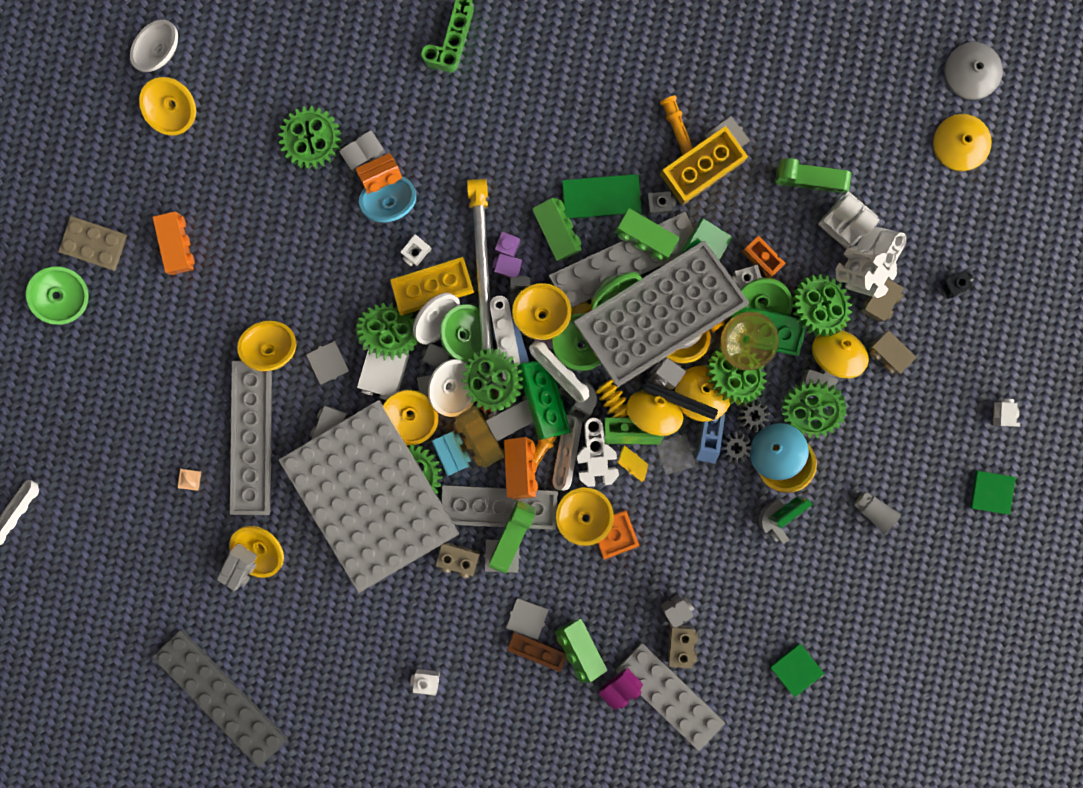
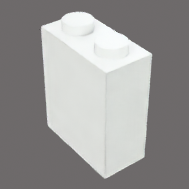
M368 349L357 388L362 389L361 393L371 396L373 392L381 394L380 398L387 400L391 395L399 392L409 354L405 355L402 353L401 359L395 355L394 360H391L390 356L383 360V355H380L378 358H376V353L369 355Z

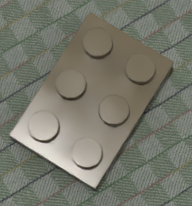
M70 216L58 252L115 271L127 235Z

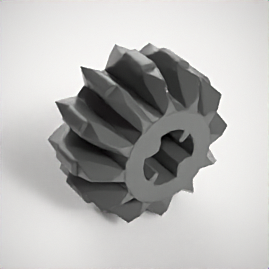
M757 400L755 405L754 401L749 402V406L742 403L744 410H737L739 413H742V416H737V420L743 419L740 426L743 427L747 424L746 431H750L753 428L754 432H758V426L761 429L765 428L762 422L769 423V419H766L765 415H770V412H764L767 405L760 407V400ZM755 411L757 418L752 421V417L749 415Z
M733 432L732 437L728 433L725 434L727 441L721 439V443L725 445L720 447V450L725 452L721 453L720 456H727V463L733 460V464H737L738 459L742 463L745 462L743 455L750 457L746 449H752V446H746L750 440H743V433L738 436L737 432ZM734 443L736 446H739V450H736V453L734 450H731V446H734Z

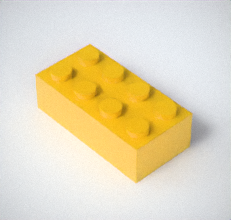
M724 126L664 168L660 175L680 204L684 205L744 163L748 156L727 126Z

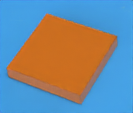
M626 510L614 514L613 526L609 534L602 541L598 542L604 559L640 546Z

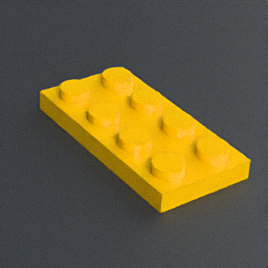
M463 257L390 280L401 316L420 310L430 299L440 294L451 293L459 298L474 293Z

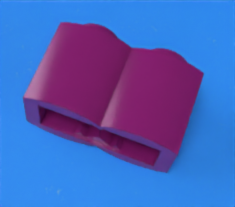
M627 667L602 685L598 694L613 710L617 708L622 709L628 704L630 699L635 700L641 695L643 683Z

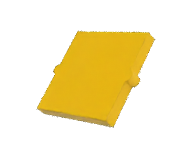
M624 445L617 463L643 482L649 464Z

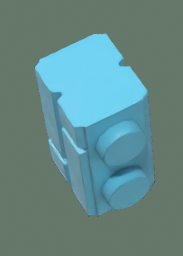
M453 431L432 441L447 476L470 466L468 462L471 459L468 452H463L460 446L463 444L459 433L455 434Z

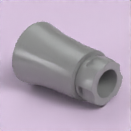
M866 491L854 503V506L875 524L883 534L887 533L901 516V513L890 508Z

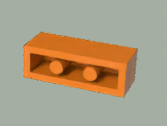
M177 212L154 216L153 221L165 273L175 275L194 270L193 264H195L192 253L189 251L190 239L185 234L184 227H186L184 217Z
M527 437L504 440L507 497L514 500L536 497L538 485L535 480L537 466L534 461L536 448L533 440Z

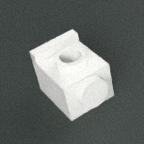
M414 235L401 251L402 255H404L402 259L410 266L413 263L418 266L432 249L418 236ZM418 250L419 254L418 256H413L412 252Z
M754 265L733 272L731 278L738 288L741 289L747 283L762 277L758 265ZM744 275H749L750 280L745 281Z
M1002 399V402H994L993 425L1020 427V423H1016L1019 417V409L1017 403H1014V399Z

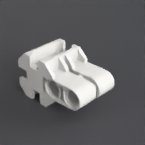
M848 191L838 199L818 225L847 249L850 246L852 247L862 236L868 234L880 220L874 212Z
M874 227L868 234L862 236L857 246L847 248L844 255L849 260L845 267L841 263L836 267V280L841 283L845 282V287L848 290L875 298L884 296L888 291V288L884 285L887 277L894 280L897 275V264L895 262L905 246L906 235L902 232Z
M589 418L584 423L586 446H583L576 455L578 463H587V470L578 471V478L588 487L595 486L594 476H602L603 483L611 485L619 476V472L616 467L608 468L607 460L617 459V454L612 448L604 444L601 421L596 418ZM592 421H595L598 425L595 432L588 430V424ZM593 441L600 443L597 451L590 449V444Z

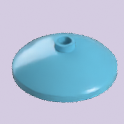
M402 176V179L396 183L380 188L377 192L367 194L365 189H363L359 197V206L363 214L370 220L376 222L395 221L405 216L413 208L416 201V190L412 182Z
M778 423L765 427L756 434L751 443V462L754 468L768 479H789L803 469L808 459V444L805 437L798 429L788 424ZM778 445L779 450L773 451V448Z

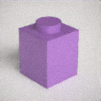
M502 232L495 248L496 253L515 257L520 244V238Z
M500 253L499 258L495 257L492 268L495 269V274L511 279V277L519 275L522 260Z

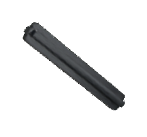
M647 381L644 387V392L656 397H663L668 402L712 420L718 414V409L650 381Z

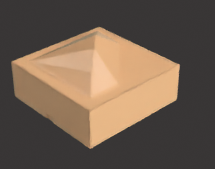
M180 469L178 488L199 490L201 471Z

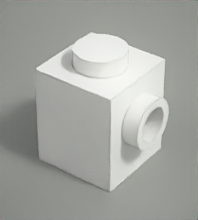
M417 669L415 675L412 674L410 686H413V693L436 695L440 672Z

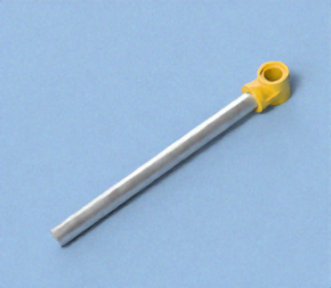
M487 179L467 180L468 198L471 199L469 208L473 209L481 346L482 350L493 348L485 208L488 207V202L486 201V198H488Z

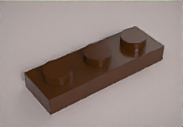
M515 631L507 648V651L559 672H561L566 660L565 651Z

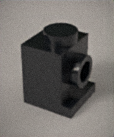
M963 270L939 283L949 299L973 288L974 278L971 273H966Z

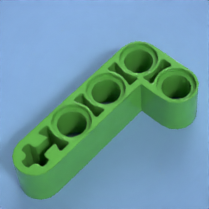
M472 0L455 1L443 48L435 45H426L422 49L421 55L426 66L445 72L457 70L473 15ZM467 4L468 6H465L464 14H462L461 7H464V5ZM457 22L464 23L460 28L455 27ZM452 40H458L459 44L456 46H451L450 42ZM429 53L436 54L433 59H427L426 56ZM448 58L454 59V62L450 65L444 63Z
M784 158L777 163L775 183L784 186L847 193L850 188L852 172L801 165L797 159Z
M517 500L491 556L488 567L504 574L507 573L526 530L530 528L533 522L536 507Z

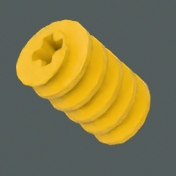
M611 379L599 386L595 393L603 394L599 400H606L603 407H610L607 414L614 413L612 418H622L628 415L627 404H623L627 398H620L623 391H616L618 387L615 384L612 385L613 381Z

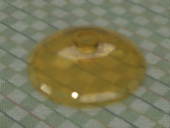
M744 312L734 316L725 325L721 334V350L726 360L733 366L742 370L759 369L769 363L774 357L779 344L778 331L774 323L765 315L757 312ZM745 336L749 338L747 342H743Z

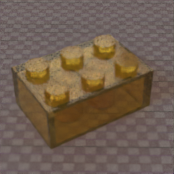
M473 406L454 417L456 420L454 425L459 433L463 432L466 439H464L467 448L469 450L473 449L476 454L473 458L478 466L482 465L483 468H486L505 457V453L498 441H496L477 406Z

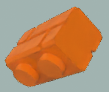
M391 153L355 168L367 194L377 192L380 188L394 184L402 179L398 165Z
M757 236L742 251L754 265H758L759 270L766 278H771L785 265V262L780 257L778 258V255L760 236Z

